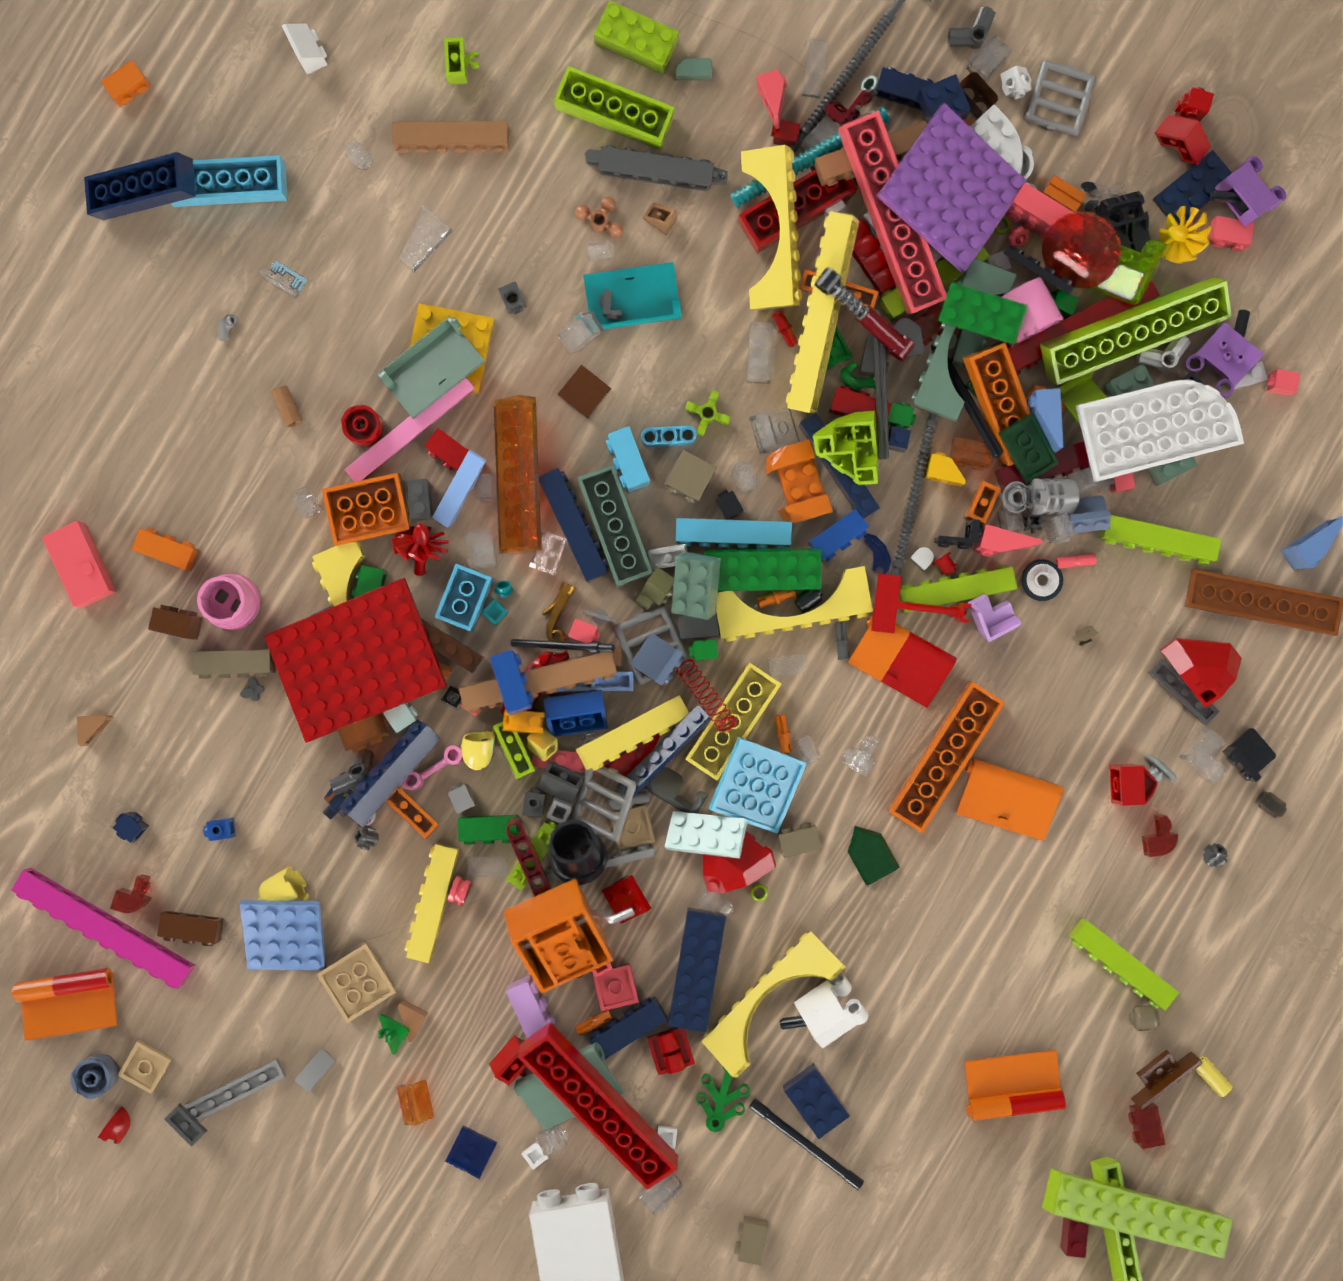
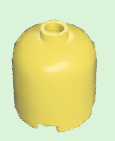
M289 866L261 883L258 900L306 901L309 898V893L305 894L304 889L307 884L298 870L293 871L292 866Z

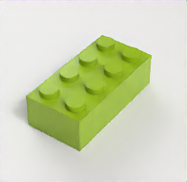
M609 0L594 32V43L662 75L679 42V31Z

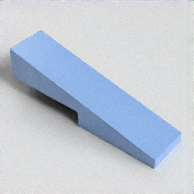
M472 450L468 451L432 517L434 520L447 528L455 523L469 492L472 491L487 461Z
M617 672L610 679L603 680L602 677L595 678L594 683L584 685L583 682L576 683L574 688L565 689L563 686L557 688V691H633V672Z

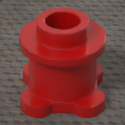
M950 552L932 563L933 565L937 564L942 572L941 575L946 574L948 576L956 571L955 566L957 563L954 564L950 558Z

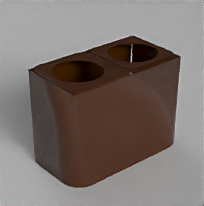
M971 72L960 82L962 90L970 88L974 92V98L971 99L963 90L971 108L970 112L977 120L982 116L983 111L976 103L983 102L987 110L997 103L998 95L977 72Z

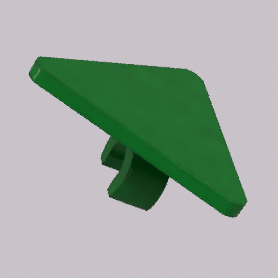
M380 1014L378 1017L383 1029L378 1031V1038L382 1039L385 1037V1042L388 1043L391 1053L394 1055L398 1052L410 1029L386 1015Z

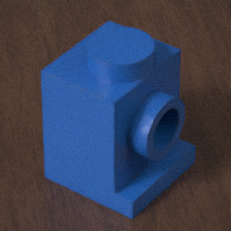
M234 818L206 822L207 826L203 828L204 836L208 837L209 841L236 837ZM215 827H218L220 829V832L218 834L216 833Z

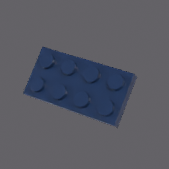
M1212 150L1202 158L1198 165L1192 166L1152 200L1166 217L1171 213L1178 225H1180V220L1176 215L1179 208L1186 206V221L1190 218V207L1200 210L1211 201L1209 199L1210 192L1216 190L1215 187L1231 175L1232 172Z

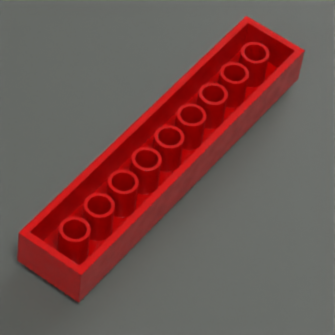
M551 1022L520 1044L517 1057L647 1190L677 1170L678 1154Z

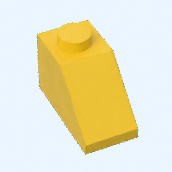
M935 452V454L929 456L924 479L960 487L965 485L966 480L952 458L946 457V454L942 452Z

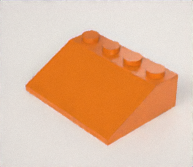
M399 473L322 489L334 546L410 530L406 496L402 477Z

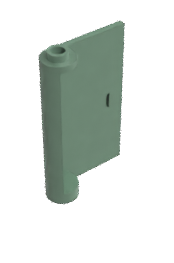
M450 317L446 318L377 373L413 419L485 363V360L459 329L462 326L455 317L453 319Z
M598 1042L578 1050L620 1095L624 1094V1089L605 1064L604 1051ZM534 1073L516 1080L514 1086L516 1094L522 1098L544 1130L575 1117Z

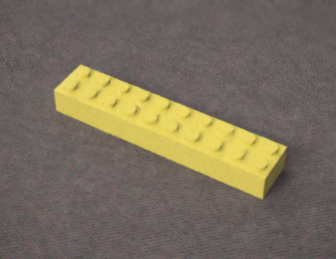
M830 211L829 216L825 218L824 228H826L825 236H822L820 240L821 255L816 259L815 267L817 268V273L812 278L811 287L813 291L807 300L809 310L808 314L804 316V333L800 335L798 345L801 347L799 354H796L794 360L796 370L791 375L790 384L792 388L786 397V404H788L787 408L808 413L818 411L841 301L836 300V296H828L815 287L814 283L824 269L828 267L841 276V283L845 286L859 220L853 215Z

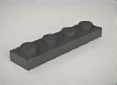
M1160 659L1148 672L1203 725H1208L1220 712L1212 704L1205 708L1178 672L1164 659Z

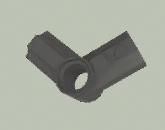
M987 6L980 7L972 28H949V47L969 46L972 49L981 48L987 38L996 12ZM974 35H979L981 39H976Z
M366 748L359 749L354 764L348 769V772L329 780L335 795L357 787L369 775L374 758V753Z

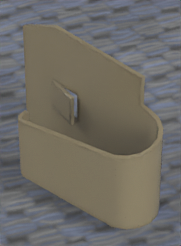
M1092 626L1084 627L1075 632L1074 641L1079 646H1083L1092 642L1091 638L1095 637L1098 632Z

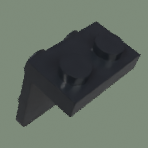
M972 519L966 523L964 538L938 536L934 539V543H938V547L949 548L950 546L957 545L958 549L972 548L973 545L978 543L979 536H982L983 525H980V520Z
M1249 728L1222 751L1227 756L1228 762L1240 771V776L1246 781L1257 782L1262 777L1259 772L1276 758V753L1253 728Z

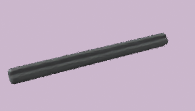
M873 336L878 458L886 460L889 458L885 346Z

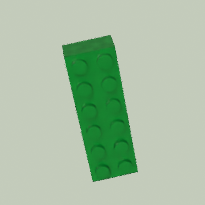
M821 548L705 550L704 552L706 556L721 558L718 591L822 589Z

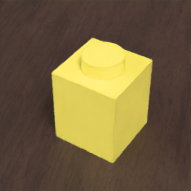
M544 728L542 734L530 733L527 737L528 749L542 761H546L558 751L557 738Z

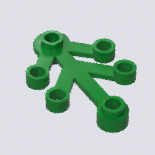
M724 1067L725 1073L719 1092L709 1073H705L701 1077V1083L707 1087L716 1103L715 1110L713 1111L709 1105L706 1093L699 1092L696 1095V1102L702 1106L707 1115L706 1126L712 1132L721 1131L725 1126V1121L735 1115H743L745 1106L741 1102L735 1103L732 1109L722 1113L723 1107L741 1096L747 1097L750 1094V1087L747 1084H741L738 1089L727 1094L732 1076ZM709 1077L711 1080L709 1083H705L703 1079ZM746 1087L748 1091L742 1093L741 1088ZM704 1096L705 1101L701 1102L698 1098ZM737 1106L743 1108L741 1112L735 1110ZM718 1120L719 1124L714 1126L712 1121Z

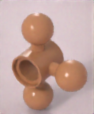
M605 197L601 201L602 210H596L593 213H590L589 207L583 204L575 209L576 217L580 220H591V226L596 232H604L608 229L609 234L614 238L621 237L624 232V228L620 223L614 222L611 224L608 222L607 213L612 212L616 207V202L612 197ZM597 218H602L605 220L604 223L600 225L596 224L594 221Z

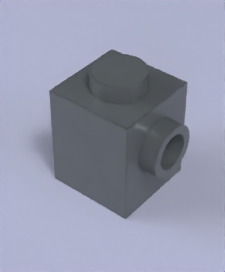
M531 788L530 791H526L522 815L542 818L546 793H542V790L537 788Z

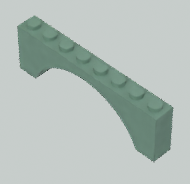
M974 259L967 270L963 272L966 275L964 281L959 280L958 284L1002 297L1010 292L1017 274ZM942 323L940 327L944 329L942 335H937L933 344L936 350L934 354H929L926 362L929 367L927 372L922 371L918 381L922 384L919 390L915 389L911 400H914L913 406L956 422L964 401L958 395L951 382L947 362L950 339L956 327Z

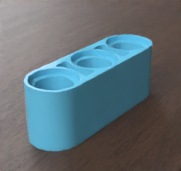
M691 426L652 427L643 430L641 440L643 445L648 448L690 446L696 441L697 433ZM691 432L693 438L685 440L682 436L683 433ZM672 433L674 439L666 441L663 438L664 434ZM653 434L655 436L654 441L647 442L644 439L645 435Z

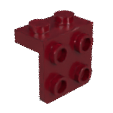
M872 89L863 90L849 109L839 101L828 103L824 110L828 112L827 116L832 121H838L840 124L849 123L860 116L861 112L859 110L863 105L867 106L873 98L871 95L874 91Z

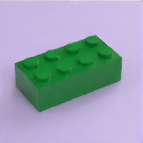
M951 282L938 321L1016 345L1029 307L1026 304Z

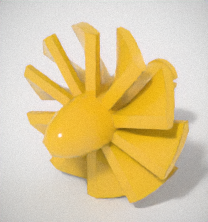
M1186 206L1180 207L1176 213L1180 220V225H1178L1171 213L1167 216L1166 229L1160 228L1159 230L1161 244L1158 245L1166 260L1177 264L1197 259L1196 254L1204 250L1209 244L1210 239L1208 235L1211 231V226L1201 231L1197 230L1198 227L1207 222V214L1203 212L1198 222L1193 225V219L1199 211L1198 208L1190 207V218L1186 223Z

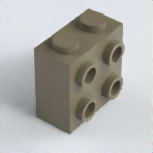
M683 449L665 481L666 490L675 495L680 493L684 496L683 499L691 504L694 502L699 503L717 467Z

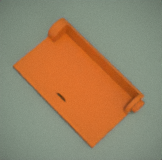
M975 758L972 761H968L966 766L968 781L958 804L956 814L1044 841L1062 797L1063 786Z

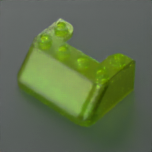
M1094 216L1081 240L1072 263L1070 278L1077 283L1126 303H1139L1163 260L1167 244L1158 240H1150L1145 244L1141 253L1105 239L1109 231V223L1102 218Z

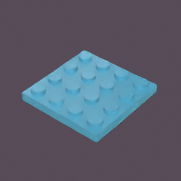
M738 737L709 809L728 817L744 818L748 821V824L778 834L807 763Z

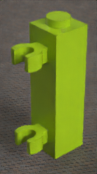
M552 820L550 822L545 821L531 841L540 862H542L550 850L549 839L553 830L558 826ZM528 860L525 864L528 867H533L536 862ZM518 861L506 881L522 891L528 881Z

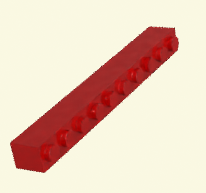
M1150 275L1009 348L1008 352L1016 374H1021L1020 370L1025 367L1029 370L1038 365L1037 361L1043 358L1040 343L1158 298L1160 294Z

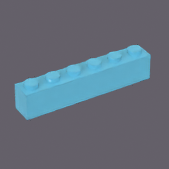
M676 518V543H679V545L686 544V547H691V543L699 544L698 547H710V544H718V548H729V545H737L739 549H748V545L756 546V549H767V546H775V548L791 546L792 522Z

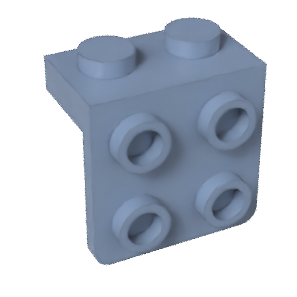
M1103 496L1079 498V504L1075 512L1067 515L1070 534L1110 529V510H1106Z
M650 634L631 664L660 685H663V683H669L673 677L671 671L674 667L679 668L684 658L681 657L683 655L681 651L656 635Z

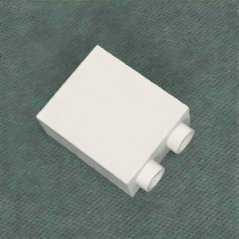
M587 1183L576 1187V1194L561 1196L559 1190H547L537 1195L538 1201L532 1202L529 1216L540 1281H624L609 1188L599 1190L597 1183Z

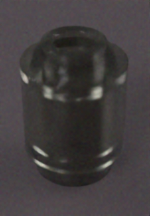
M1264 790L1256 798L1258 807L1273 818L1282 817L1287 810L1286 803L1272 792Z

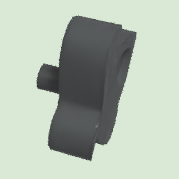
M251 677L248 679V688L242 690L240 696L258 701L259 694L264 692L265 688L259 685L256 678Z

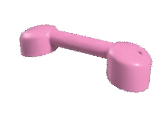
M454 745L447 747L443 759L421 773L412 771L402 782L403 787L411 791L419 790L424 784V779L448 764H460L463 760L461 748Z

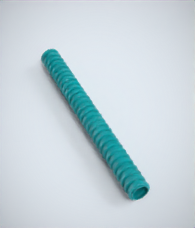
M880 107L879 113L883 124L886 122L887 124L890 123L885 108ZM839 132L835 136L834 134L831 135L832 138L830 139L826 138L825 142L822 140L821 144H815L816 147H810L809 151L805 150L804 154L800 153L798 157L794 156L792 169L797 176L800 171L804 172L803 169L805 168L809 169L810 165L814 166L816 158L841 150L844 145ZM752 180L751 184L747 183L746 187L742 186L735 193L731 192L730 196L735 206L740 208V205H746L745 202H751L750 199H756L757 195L760 197L761 193H767V189L758 180Z

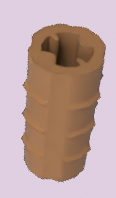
M280 386L273 389L271 393L285 427L290 428L300 424L302 420L288 386Z

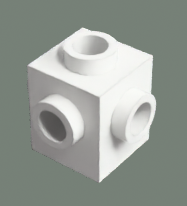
M1014 66L1000 74L1003 83L1002 90L1005 96L1019 99L1024 97L1026 92L1032 90L1030 85L1031 78L1025 67Z

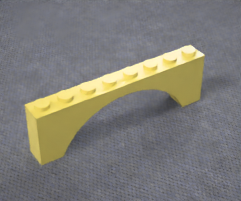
M786 145L741 151L742 172L756 178L770 193L777 208L780 223V238L775 259L765 276L749 289L750 309L763 310L800 306L802 293L799 289L801 274L798 269L800 255L797 249V241L799 236L795 224L797 212L794 205L796 192L793 187V182L795 181V172L792 169V162L794 161L793 150Z
M359 541L334 546L312 556L314 559L312 565L315 571L321 575L320 583L323 589H327L329 593L327 598L331 607L350 600L353 578L361 562L366 557Z
M865 566L844 570L842 578L833 594L816 609L801 615L778 617L763 614L743 603L733 591L718 592L716 604L720 638L725 639V642L736 641V637L743 635L744 639L756 637L755 633L763 632V636L774 634L776 629H782V632L791 631L793 626L798 625L801 626V629L812 627V623L819 622L820 625L830 624L832 619L837 618L839 622L850 620L849 616L857 615V619L869 617L868 613L873 612Z
M810 931L803 934L799 939L800 942L795 947L792 946L785 953L787 956L782 961L778 960L772 966L773 970L768 975L764 974L758 980L759 984L755 988H750L745 993L746 997L741 1002H736L731 1007L732 1011L728 1015L722 1016L714 1029H710L705 1033V1038L701 1042L732 1077L737 1078L751 1064L747 1048L749 1026L757 1007L773 989L787 981L800 977H821L833 981L846 968L813 932Z

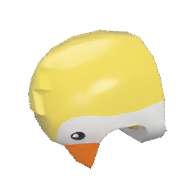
M492 731L473 732L464 735L461 743V754L464 763L470 769L481 770L490 763L491 758L495 754L493 753L495 735Z

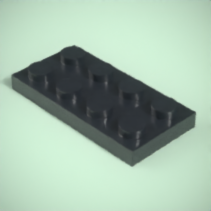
M1007 246L1004 251L1005 255L1066 293L1072 294L1075 289L1072 286L1074 283L1072 280L1065 276L1059 278L1056 276L1057 271L1049 266L1043 268L1040 266L1041 261L1033 256L1025 257V251L1017 246L1012 248Z

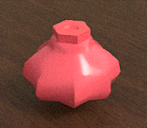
M1023 226L1011 228L1008 235V244L1017 247L1025 245L1026 241L1030 238L1029 229Z

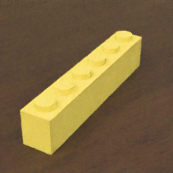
M679 695L577 748L576 751L585 769L592 768L595 771L604 766L602 762L608 759L612 762L620 758L619 753L625 750L627 753L637 748L636 744L640 742L646 744L654 739L653 735L659 733L661 736L670 731V726L674 724L677 726L689 712Z
M438 842L435 844V847L432 846L430 849L429 857L431 862L425 868L424 876L427 878L425 884H422L419 895H422L420 903L417 902L415 907L416 921H412L409 932L412 933L411 940H407L405 946L406 958L429 963L432 960L460 851L458 847Z

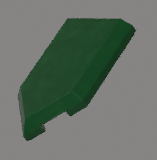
M857 826L854 827L848 854L866 886L900 868L881 833Z

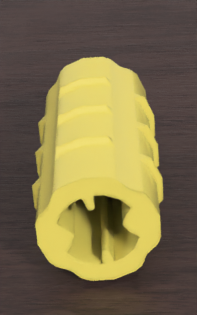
M1200 1057L1199 1059L1202 1064L1195 1071L1218 1096H1226L1233 1086L1207 1057Z

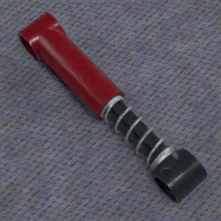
M826 267L814 283L815 287L828 296H836V300H840L842 305H846L848 307L847 310H851L853 315L856 314V321L879 340L893 357L904 361L915 346L913 341L900 334L871 306L862 305L861 300H857L856 296L851 295V291L846 290L845 286L842 285L841 276L831 268Z

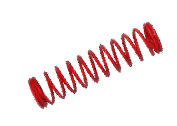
M688 659L683 661L676 670L677 674L682 677L683 682L690 688L691 693L698 699L699 704L706 710L707 715L715 722L718 730L726 732L732 729L737 722L734 715L729 716L731 711L729 709L725 710L727 705L721 704L722 698L717 699L718 693H713L714 687H709L710 682H705L706 677L701 676L702 671H697L698 666L695 665L694 660ZM693 662L691 667L685 672L680 673L681 668L686 663ZM694 667H696V670H695L693 673H691L690 675L684 676V675L688 674L689 672H691V671L694 669ZM701 673L696 679L689 681L694 674ZM705 678L701 684L692 687L697 680ZM709 684L704 690L697 692L702 685ZM713 689L709 695L700 698L705 691ZM717 695L712 701L705 703L710 696ZM721 700L717 706L709 709L715 701ZM723 705L725 706L723 710L716 714H713L717 708ZM729 711L724 718L717 720L722 713ZM732 719L729 723L723 725L726 721ZM733 721V723L727 728L720 729L721 727L729 725Z

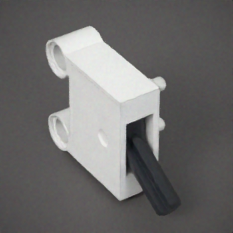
M840 973L833 981L826 980L795 1001L794 1004L801 1016L782 1018L780 1020V1027L783 1030L808 1027L816 1042L824 1048L856 1025L865 1023L869 1014L861 1002L856 999L847 1002L844 1009L837 996L843 997L848 995L852 986L846 977Z

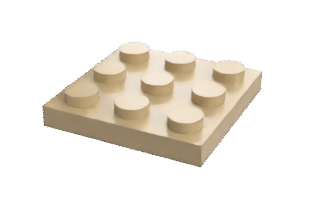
M367 942L316 974L346 1023L354 1020L397 992Z

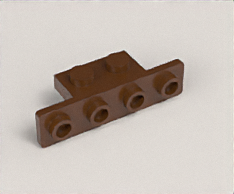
M1165 1050L1136 1073L1146 1087L1131 1097V1100L1141 1110L1173 1085L1180 1082L1191 1071H1194L1202 1064L1201 1060L1194 1053L1189 1052L1176 1062L1171 1053Z

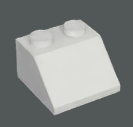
M307 24L281 25L307 75L327 65L324 58L328 56L323 46L318 47L316 41L319 38L314 29L310 30Z

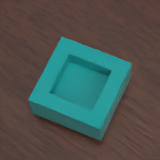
M494 599L481 613L496 626L509 612Z

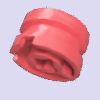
M456 876L448 902H457L458 905L463 906L472 880H463L462 877Z

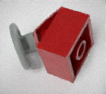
M1149 754L1144 756L1145 761L1150 766L1149 770L1143 765L1137 764L1109 765L1111 803L1121 806L1146 805L1154 795L1162 777L1170 782H1176L1177 777L1164 763Z

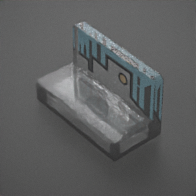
M274 260L268 270L262 268L259 273L263 279L295 299L307 282L304 276L278 260Z

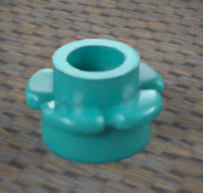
M499 581L496 583L494 592L500 597L505 598L513 592V588L509 581Z

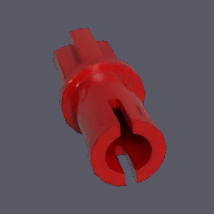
M779 310V313L778 311L773 313L772 318L775 320L779 328L778 332L782 334L789 348L796 346L798 340L792 330V324H789L783 310Z

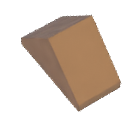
M653 203L643 216V219L667 235L677 222L678 212L675 209Z
M112 715L78 716V745L88 746L114 717Z
M403 1000L397 1006L403 1025L410 1029L407 1035L408 1041L412 1042L428 1012Z

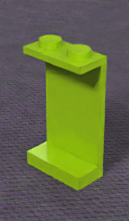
M1093 371L1071 379L1058 388L1060 389L1061 400L1064 403L1063 406L1079 425L1080 421L1076 406L1107 398L1091 379Z

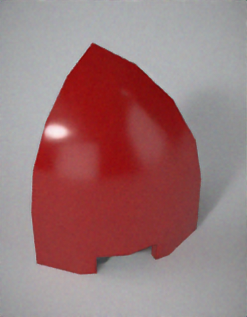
M123 1106L108 1121L99 1134V1139L105 1142L111 1139L114 1140V1144H118L125 1137L130 1127V1117Z

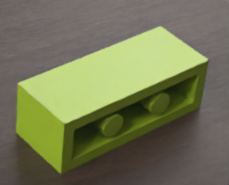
M503 722L492 727L493 732L515 779L517 780L534 772L535 769L518 733L502 731Z

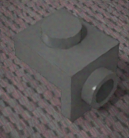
M604 290V295H600L599 306L603 307L602 314L606 316V319L617 320L618 317H622V311L611 310L612 290Z

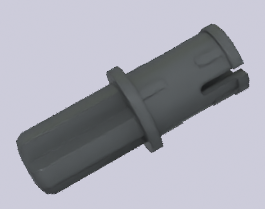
M836 622L835 643H837L838 660L850 659L848 645L850 639L847 636L846 622Z

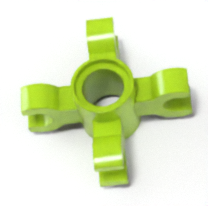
M712 390L708 403L702 406L690 401L687 402L685 411L699 415L701 420L696 432L698 436L704 437L708 424L713 421L728 426L731 417L718 413L715 408L720 392ZM709 409L713 412V416L706 418L702 412Z

